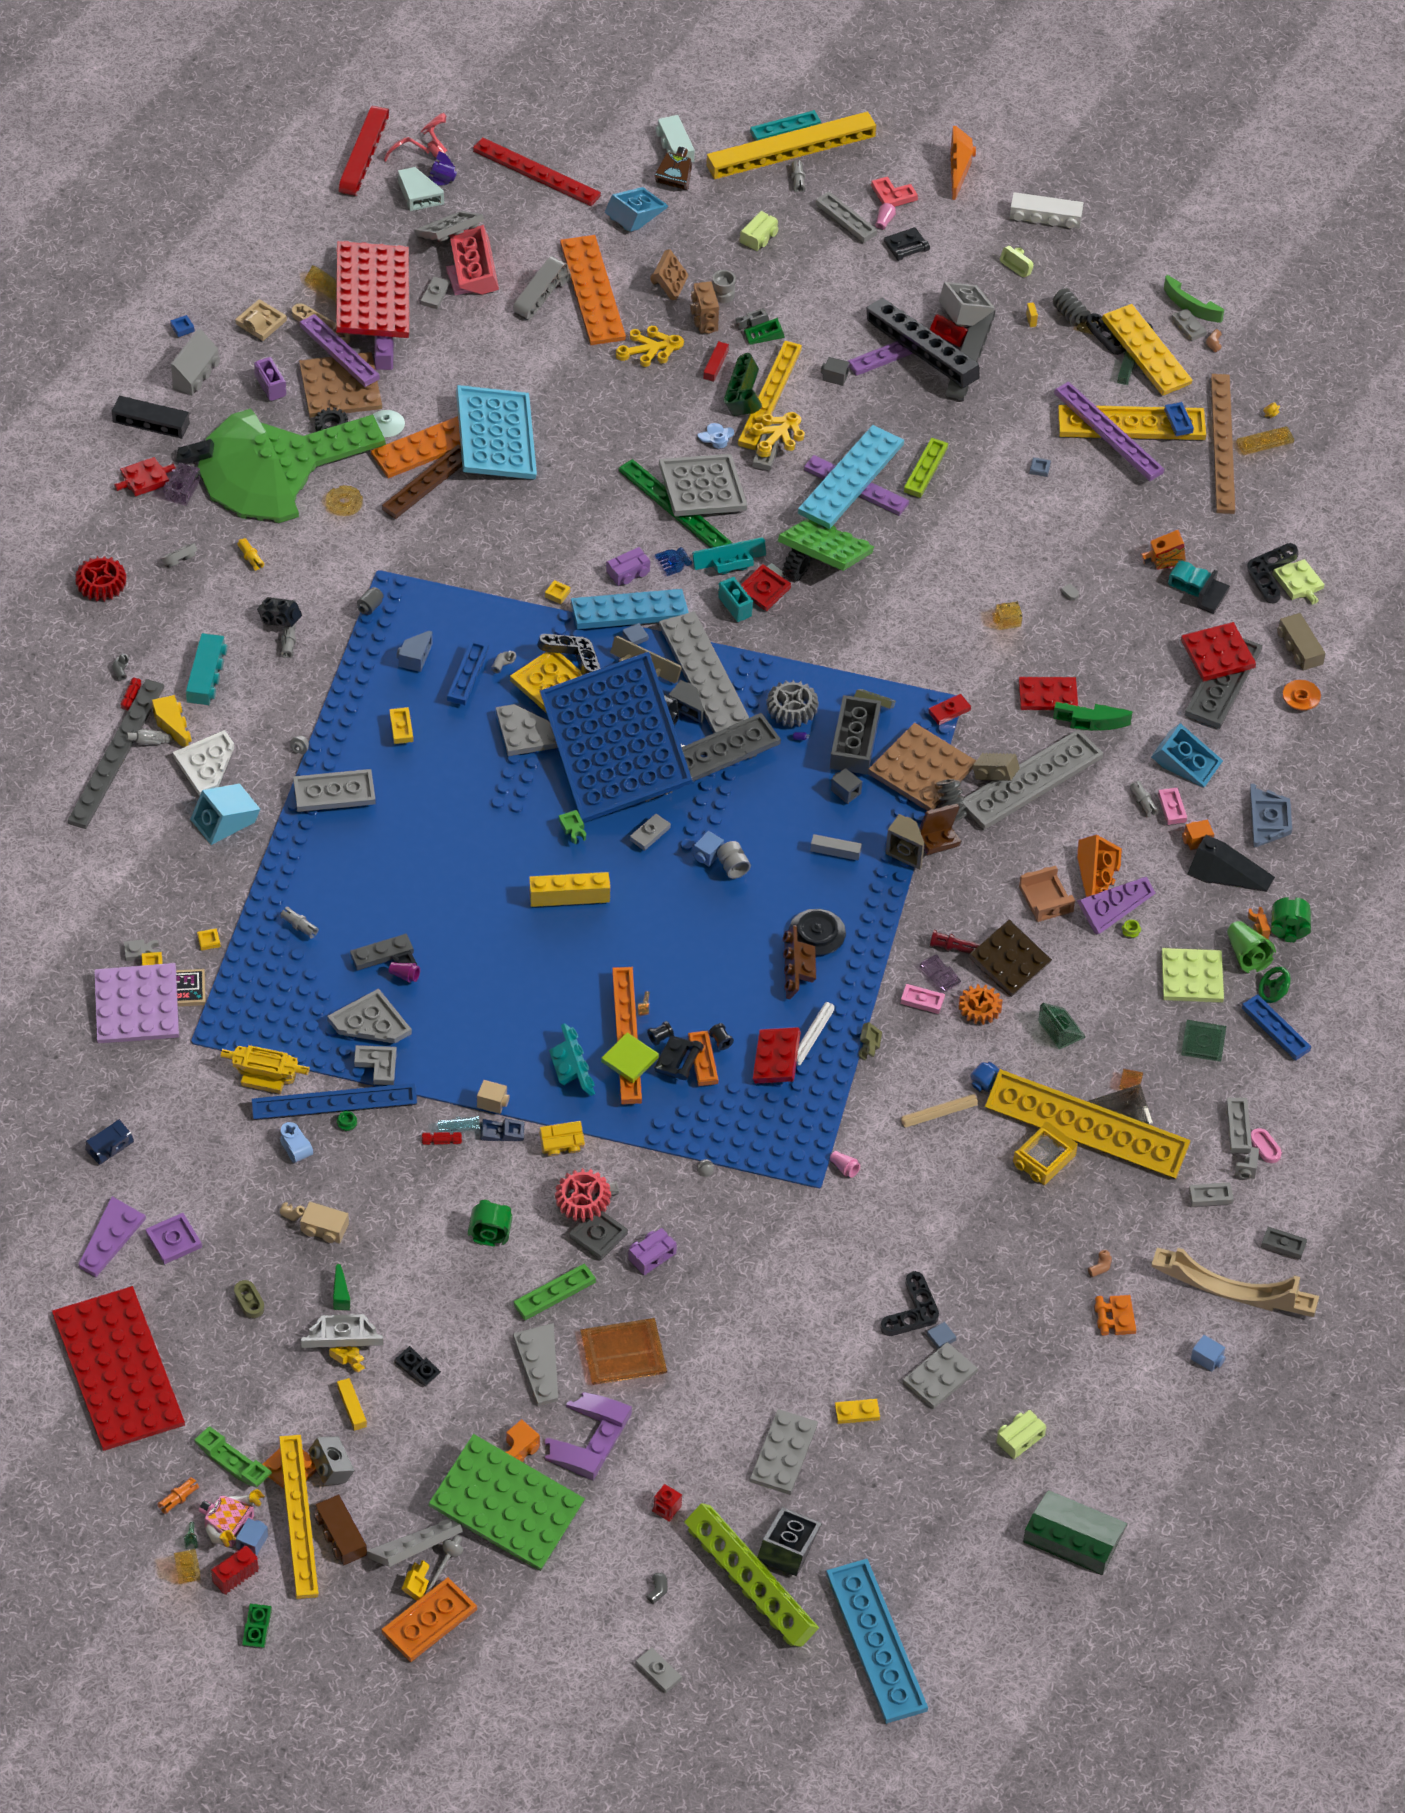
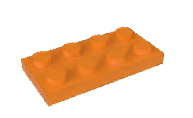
M447 1577L382 1628V1634L412 1662L477 1611V1605Z

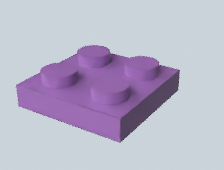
M184 1213L145 1229L146 1235L164 1265L202 1248L201 1241Z

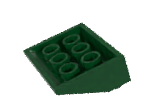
M1048 1490L1027 1524L1023 1542L1103 1575L1128 1523Z

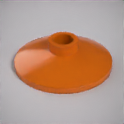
M1293 680L1284 687L1283 699L1294 709L1310 710L1319 704L1321 692L1310 681Z

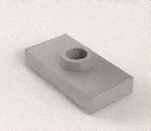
M433 277L421 299V305L438 309L451 282Z
M655 814L630 836V841L645 851L671 828V824L658 814Z
M653 1648L636 1660V1665L665 1693L682 1680V1676Z

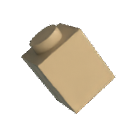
M483 1080L477 1095V1108L501 1114L503 1107H507L510 1095H507V1086Z

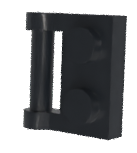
M916 227L884 237V243L897 261L903 260L906 256L930 250L929 242L922 237Z
M671 1035L654 1067L655 1072L687 1080L690 1075L689 1071L698 1053L702 1052L704 1045L699 1041L692 1042ZM690 1050V1053L682 1068L678 1069L687 1051Z

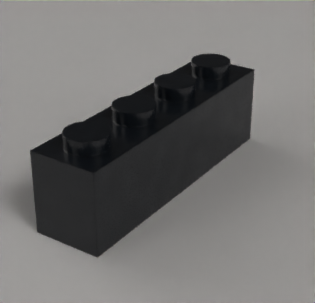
M120 395L112 409L113 423L183 439L190 424L189 412Z

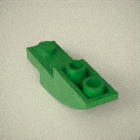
M1056 702L1053 719L1071 722L1070 728L1104 731L1130 726L1133 711L1095 704L1094 709Z

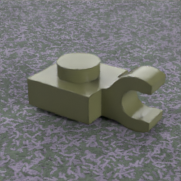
M870 1022L862 1026L860 1041L864 1045L859 1051V1057L863 1060L867 1059V1055L874 1057L875 1050L880 1048L882 1031Z

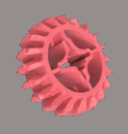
M583 1168L578 1173L574 1169L573 1175L566 1173V1179L561 1178L560 1184L556 1186L555 1199L556 1205L560 1207V1212L562 1214L566 1213L567 1218L573 1216L575 1222L578 1218H581L583 1223L586 1220L585 1218H589L592 1221L594 1215L600 1218L601 1212H606V1206H609L611 1197L610 1185L606 1183L605 1177H601L599 1172L593 1174L592 1169L585 1172ZM573 1189L574 1192L571 1194V1197L567 1199L568 1193ZM599 1192L598 1198L593 1201L592 1198L595 1196V1193Z

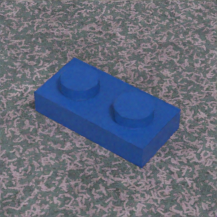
M1178 402L1165 405L1164 411L1175 436L1193 433L1194 427L1183 403Z

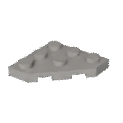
M515 704L496 707V715L508 756L558 748L549 721Z
M379 989L327 1016L328 1022L340 1035L396 1043L412 1034V1029Z

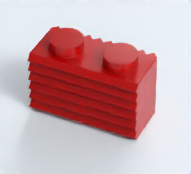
M247 1545L211 1569L212 1582L223 1594L227 1595V1592H230L231 1589L234 1590V1587L241 1585V1582L248 1580V1577L255 1575V1572H259L258 1557Z

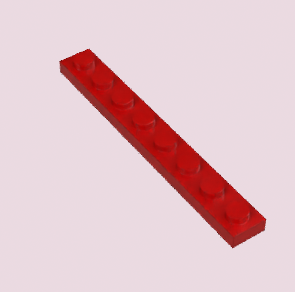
M482 137L473 147V152L591 207L601 197L600 191Z

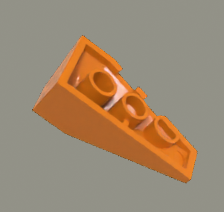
M953 126L950 148L952 200H956L971 166L972 157H976V146H973L971 137L957 126Z
M1097 834L1079 839L1077 859L1085 895L1089 897L1108 890L1109 885H1114L1116 880L1112 877L1114 871L1118 872L1121 867L1122 848Z

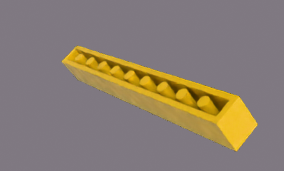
M867 111L707 154L706 166L715 180L873 138L876 135V124Z

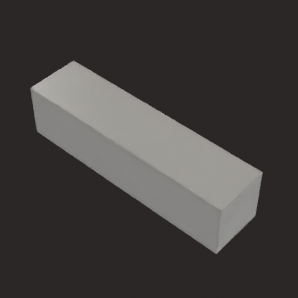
M814 834L811 842V851L859 861L862 844Z

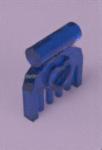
M683 547L678 548L677 551L671 549L655 554V558L661 561L660 564H665L662 568H666L664 571L667 576L681 572L684 569V564L686 566L693 564Z

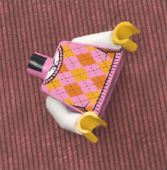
M255 1489L245 1496H220L215 1504L206 1500L202 1502L199 1512L206 1515L205 1528L212 1543L233 1547L236 1543V1537L247 1519H253L254 1506L252 1505L255 1504L259 1507L261 1505L259 1499L265 1497L259 1489Z

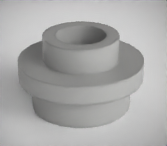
M303 736L293 737L290 741V747L295 753L303 755L308 751L309 742Z

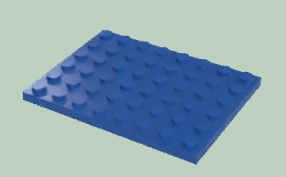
M649 651L540 690L583 823L693 784Z

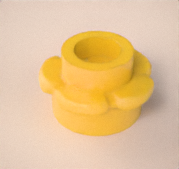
M1273 402L1263 409L1264 416H1269L1270 418L1276 416L1279 413L1280 405L1277 406Z

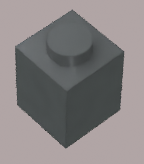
M828 357L827 362L823 363L821 367L823 381L844 386L849 374L850 362Z
M846 768L832 777L831 791L847 804L861 794L862 781Z

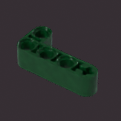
M744 353L738 357L724 396V402L733 416L756 413L762 407V403L753 390L759 367L750 353Z

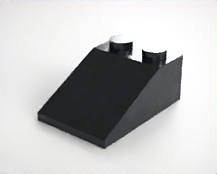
M782 1507L762 1540L757 1558L767 1566H772L786 1574L797 1577L822 1523Z

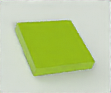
M627 1032L601 1058V1062L634 1083L659 1058V1053Z

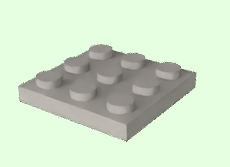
M459 211L417 228L415 233L416 236L423 237L424 239L430 238L431 240L443 241L448 239V235H458L464 232L463 229L478 227L479 223L484 221L483 214Z

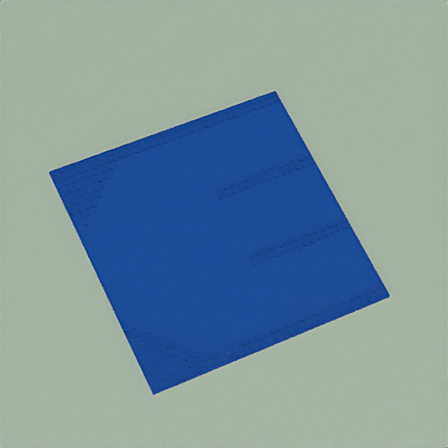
M376 571L370 589L373 587L378 588L383 593L384 598L382 603L370 615L360 612L310 738L308 751L304 753L296 776L371 769L376 804L297 812L293 781L191 1040L192 1044L222 1051V1049L235 1051L238 1046L248 1048V1045L284 1052L297 1058L298 1065L310 1067V1072L375 1087L389 1085L374 1084L373 1067H355L356 1045L397 1047L394 1085L415 1083L416 1096L544 1126L581 1121L583 1135L696 1161L708 1159L713 1165L813 1188H821L860 1058L859 1051L864 1044L860 1041L862 1026L871 1020L915 867L885 854L887 832L898 814L916 821L920 828L925 812H927L924 808L869 774L851 772L862 781L861 794L848 804L831 791L832 777L836 773L841 772V770L830 769V760L843 695L854 697L856 690L863 689L896 701L894 708L889 709L881 706L870 767L914 723L951 745L959 716L938 725L928 711L930 707L956 695L711 642L749 718L762 713L780 737L781 743L758 753L756 757L752 756L751 759H744L693 781V784L673 790L672 793L668 792L667 795L663 794L647 802L643 801L584 822L583 830L586 832V840L584 841L581 836H577V843L574 844L571 841V833L566 835L559 822V815L575 810L578 811L559 749L554 748L508 756L496 715V707L515 704L549 721L547 713L510 681V675L545 653V651L540 650L537 646L540 635L554 634L589 639L601 669L619 662L621 658L610 653L614 637L619 636L626 640L623 635V629L633 625L577 629L573 612L391 572ZM643 627L649 639L638 644V646L678 664L662 631ZM427 631H432L433 644L421 672L399 667V659L396 658L398 648H402L404 640ZM470 640L489 644L488 653L466 705L447 701L448 692ZM514 651L516 659L513 663L504 665L500 673H494L491 670L498 654ZM561 653L580 670L575 654ZM682 670L678 682L675 684L662 677H658L663 694L668 696L680 680L688 683ZM794 679L795 683L801 681L802 685L808 684L809 688H813L814 693L817 694L819 704L817 713L812 720H808L807 724L801 723L800 727L794 724L791 728L790 724L784 726L783 722L777 723L776 718H771L766 702L769 691H771L773 686L777 687L778 682L784 684L785 680L791 683ZM409 707L413 742L394 744L389 709ZM679 713V719L674 727L680 744L686 746L714 734L704 714L702 723H699ZM806 732L807 735H810L807 736L809 738L806 740L793 739V733ZM658 814L671 824V828L644 851L630 841V836L653 815ZM707 831L723 839L724 844L736 841L744 851L751 864V868L742 877L729 878L718 858L710 867L698 862L694 858V845ZM813 835L861 843L859 861L812 852L811 842ZM609 872L610 902L531 907L529 893L530 876ZM286 907H289L298 915L305 916L308 922L318 927L317 935L312 934L314 938L311 939L302 931L295 930L292 924L280 917L283 909L285 910ZM808 909L831 911L840 917L845 925L846 937L843 945L830 954L815 956L816 980L811 983L799 979V991L791 1000L786 999V991L784 990L786 982L784 974L785 958H783V935L785 931L789 930L792 919ZM407 933L414 948L412 955L417 966L420 967V976L416 982L412 981L409 983L393 974H389V966L392 960L357 970L350 956V951ZM633 967L637 1037L639 1041L659 1053V1057L669 1038L660 1041V1044L657 1046L653 1045L647 1033V1030L650 1028L655 1029L667 1021L671 1025L675 1037L688 1040V1033L708 1031L709 1033V1030L714 1025L719 1023L725 1025L726 1032L734 1039L733 1044L728 1049L719 1050L717 1042L709 1035L719 1079L718 1084L698 1086L694 1064L689 1071L690 1075L687 1080L657 1073L654 1069L658 1061L657 1059L640 1076L642 1103L621 1104L619 1074L601 1062V1058L617 1043L612 968ZM379 989L412 1029V1034L396 1043L340 1035L328 1022L327 1016ZM829 1002L834 1005L832 1015L802 1064L796 1065L794 1081L754 1083L753 1073L760 1029L799 1027L801 1032L800 1044L824 1003ZM564 1023L570 1028L573 1027L578 1034L577 1042L583 1049V1059L589 1066L588 1074L595 1084L593 1086L595 1094L592 1096L582 1089L579 1078L565 1085L559 1082L549 1050L566 1041L561 1025ZM690 1050L687 1051L678 1069L682 1068L690 1053ZM483 1080L507 1086V1095H510L507 1107H503L501 1114L477 1108V1095Z

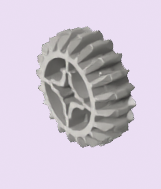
M794 679L791 683L785 680L784 684L778 682L777 687L773 686L771 691H769L766 702L771 718H776L777 723L783 722L784 726L790 724L791 728L794 724L800 727L801 723L807 724L808 720H812L817 713L819 704L814 689L809 688L808 684L802 685L801 681L795 683Z

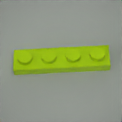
M934 438L930 439L904 487V493L919 498L922 497L948 449V443Z

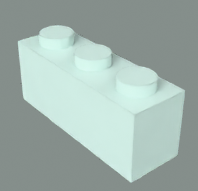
M674 115L658 119L656 134L658 137H661L663 149H666L667 153L676 154L678 147H684L688 149L686 157L691 158V162H694L695 150L679 116Z

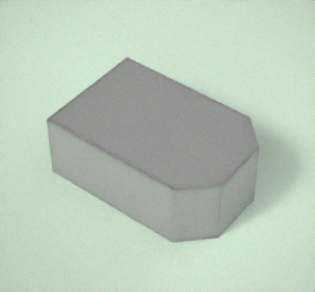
M1071 584L1061 589V592L1069 600L1075 601L1079 598V591Z

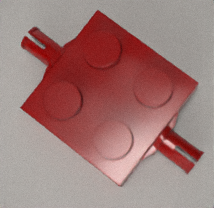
M155 457L121 468L120 471L124 481L115 483L114 486L117 491L128 488L136 497L170 485L166 474L176 471L173 463L163 467Z

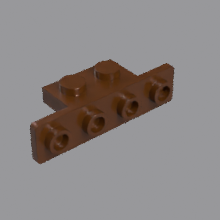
M792 925L783 935L784 974L786 980L784 990L786 991V999L790 1000L799 991V979L811 983L816 980L815 946L797 941V926Z

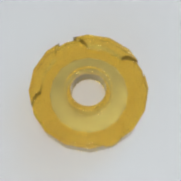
M342 485L328 492L326 505L333 514L350 516L362 508L363 497L357 488ZM343 498L349 499V501L345 503L341 502L340 500Z

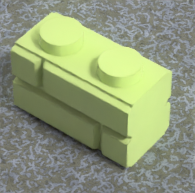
M763 211L759 212L740 232V243L756 251L761 247H765L771 237H775L778 233L777 218L771 215L768 216Z
M1031 1410L1024 1414L1019 1413L1009 1426L1003 1425L998 1430L997 1444L1013 1459H1016L1045 1436L1046 1425Z

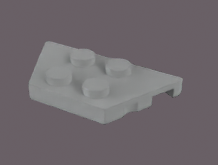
M364 1314L322 1315L317 1320V1323L309 1329V1335L301 1339V1348L384 1345L383 1336L376 1333L375 1326L368 1322V1318Z

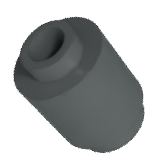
M376 587L368 589L357 600L358 610L362 614L370 615L382 603L383 593Z

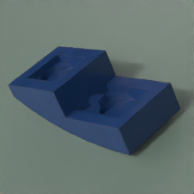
M505 1118L503 1122L483 1119L480 1127V1140L523 1141L525 1122Z

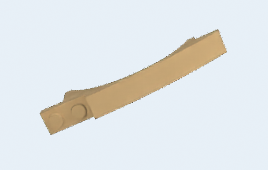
M1157 1248L1151 1267L1196 1288L1226 1299L1273 1311V1308L1313 1318L1316 1312L1319 1296L1300 1292V1277L1298 1276L1271 1284L1239 1282L1207 1270L1194 1261L1181 1248H1177L1176 1252Z

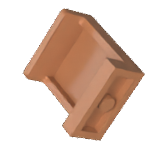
M1057 866L1045 867L1020 876L1019 888L1037 922L1074 912L1075 899L1073 895L1068 896L1057 876Z

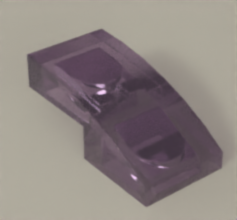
M937 954L923 961L919 966L944 992L961 983L950 966L946 967Z

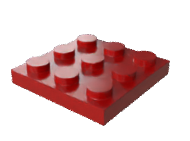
M1234 622L1181 635V642L1203 682L1256 668V662Z

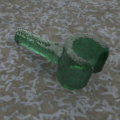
M194 1522L189 1523V1532L184 1536L186 1550L190 1544H193L195 1549L198 1548L197 1536L194 1534Z

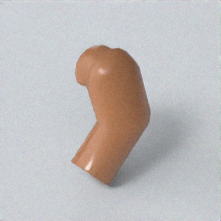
M1215 329L1206 340L1208 347L1214 352H1218L1222 348L1218 340L1222 334L1218 329Z

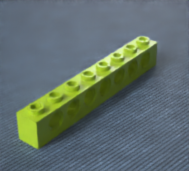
M701 1503L684 1521L689 1527V1533L693 1537L699 1538L702 1542L701 1546L703 1549L714 1555L716 1558L715 1562L729 1572L728 1577L743 1588L742 1593L757 1604L755 1606L756 1609L763 1615H767L770 1619V1625L782 1632L786 1643L790 1646L802 1647L819 1629L817 1624L711 1505ZM711 1526V1533L708 1535L707 1529ZM724 1541L725 1547L721 1550V1543ZM738 1556V1563L735 1566L734 1560ZM751 1571V1573H752V1578H751V1580L749 1581V1580H748V1574H749V1572ZM763 1587L766 1589L764 1596L761 1594ZM778 1602L779 1610L776 1612L775 1605ZM792 1618L793 1625L789 1627V1620Z

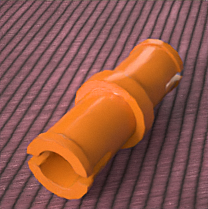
M190 1477L178 1488H173L171 1494L157 1503L159 1508L164 1507L161 1509V1512L167 1514L176 1505L185 1502L186 1497L199 1488L198 1483L192 1485L196 1480Z

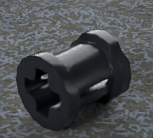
M667 1021L655 1029L650 1028L647 1030L648 1037L655 1046L659 1045L660 1041L670 1038L671 1035L674 1036V1031Z
M723 1023L714 1025L709 1030V1035L715 1039L719 1050L728 1049L734 1042L733 1037L729 1036L726 1032V1027Z

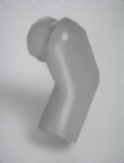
M508 651L498 654L491 670L494 673H500L504 665L515 661L516 653Z

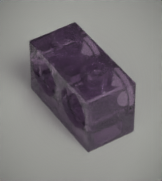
M179 463L177 468L172 470L169 482H166L163 492L165 493L166 500L187 506L201 480L200 468Z

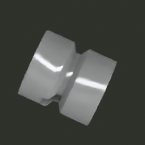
M719 270L714 273L712 278V285L719 303H728L735 296L736 277L728 270Z
M727 842L717 850L716 855L721 864H723V868L729 878L742 877L750 870L751 864L738 842Z

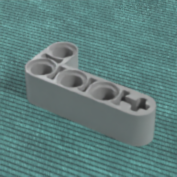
M553 256L549 257L516 300L513 311L530 320L557 285L564 287L563 285L570 281L571 273L568 265Z

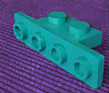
M761 537L694 551L692 553L694 569L714 567L721 574H727L731 570L748 569V567L754 566L753 558L766 556L765 539Z
M564 1023L561 1025L566 1041L549 1050L559 1082L565 1085L579 1078L582 1089L592 1096L595 1094L593 1089L595 1084L588 1074L589 1066L583 1059V1049L577 1042L578 1034L573 1027L570 1028Z

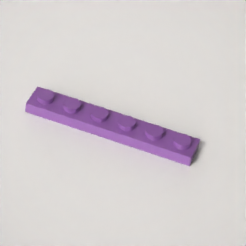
M315 314L300 321V327L364 387L380 380L379 373Z
M813 455L804 466V471L824 480L836 465ZM872 482L859 495V497L898 516L909 505V500Z

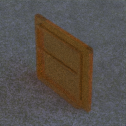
M655 1318L580 1329L592 1385L667 1373Z

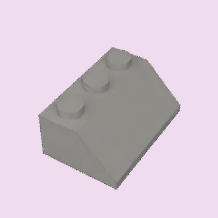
M944 282L939 302L956 325L961 327L966 325L973 326L994 311V306L977 285Z
M197 329L171 363L173 389L191 396L195 391L200 390L202 382L209 378L211 370L217 367L220 362L218 348L201 329Z

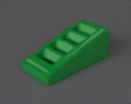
M778 317L744 330L749 345L785 338ZM752 333L755 334V336H756L755 338H752V336H751Z
M337 1264L335 1266L333 1309L350 1311V1296L341 1264Z

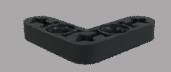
M1097 313L1090 314L1086 321V327L1111 353L1119 355L1126 352V349L1103 322L1102 316ZM1108 332L1111 336L1105 337L1101 333Z
M1293 543L1284 544L1249 560L1247 563L1248 573L1268 603H1277L1281 598L1280 589L1270 572L1298 558V548ZM1271 557L1278 559L1275 563L1268 562V559ZM1254 566L1259 568V573H1257L1256 568H1253ZM1262 578L1269 579V581L1265 584H1261L1259 582V580ZM1268 589H1271L1272 594L1275 595L1272 596L1271 594H1269Z
M554 634L540 635L537 643L540 650L553 653L575 654L582 675L600 669L593 645L589 639Z
M912 1271L906 1276L905 1284L915 1309L884 1317L880 1326L881 1332L884 1335L895 1336L932 1326L938 1322L939 1310L922 1273ZM912 1279L919 1281V1289L916 1290V1285L914 1282H912ZM924 1295L928 1300L926 1302H919L916 1298ZM927 1307L930 1315H933V1318L926 1316ZM910 1317L915 1320V1323L909 1325L904 1320ZM887 1323H890L891 1326L894 1325L893 1329H890Z

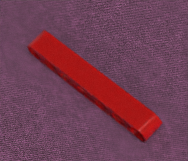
M373 105L370 107L340 179L339 193L357 196L356 192L361 187V180L364 179L367 172L366 168L369 167L372 160L371 156L374 155L377 148L376 143H379L382 136L381 131H384L387 124L386 119H389L388 108Z

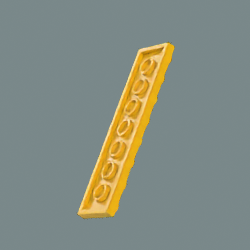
M1058 405L1059 437L1102 438L1067 405ZM1096 406L1130 438L1206 440L1204 408H1185L1194 431L1191 434L1175 436L1164 407Z

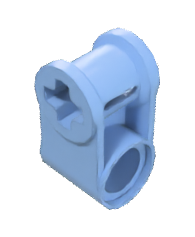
M293 1122L283 1124L280 1142L292 1162L296 1163L313 1155V1148L299 1127Z

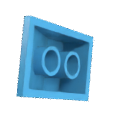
M644 187L612 194L604 213L610 216L611 220L621 224L625 230L634 231L640 229L667 209L668 205Z
M1181 723L1167 733L1151 756L1163 768L1203 788L1223 762L1219 756Z

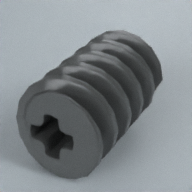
M1068 288L1059 290L1053 298V306L1057 308L1072 326L1085 323L1091 314Z
M955 779L937 782V786H942L941 789L937 790V793H943L939 800L945 801L944 804L940 805V808L958 804L960 808L954 821L964 818L967 812L963 810L965 804L961 803L964 801V797L960 795L962 789L958 788L961 786V782Z

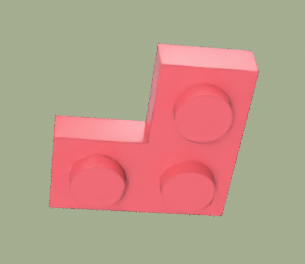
M888 176L871 181V187L882 205L889 203L896 207L918 200V195L911 184L894 188Z

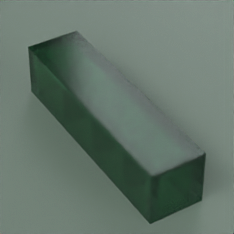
M1127 351L1125 352L1117 383L1123 385L1129 384L1135 365V360Z

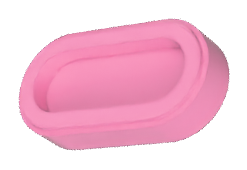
M1261 1128L1254 1129L1251 1132L1252 1146L1259 1148V1155L1265 1162H1278L1282 1153L1280 1147L1268 1131Z

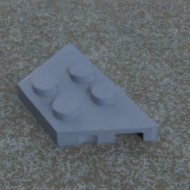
M1250 784L1253 847H1259L1291 835L1290 799L1282 795L1279 796L1270 790L1264 792L1257 789V785Z

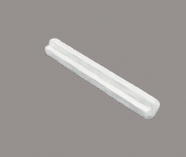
M829 1002L824 1003L800 1042L797 1066L802 1064L834 1011L833 1004Z

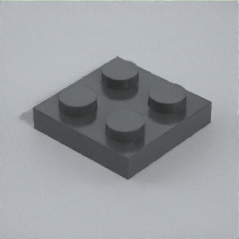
M601 1212L600 1218L594 1215L592 1221L589 1218H585L584 1223L581 1221L569 1233V1238L602 1260L628 1234V1229L605 1212Z

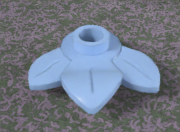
M711 423L707 426L706 432L698 433L697 436L702 442L712 443L713 447L720 449L727 446L729 438L734 435V430L731 427L723 428L718 423Z

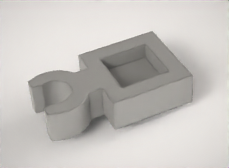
M144 939L124 942L126 961L142 960V953L160 952L159 949H152L153 947H159L157 940L150 941L148 944H144Z

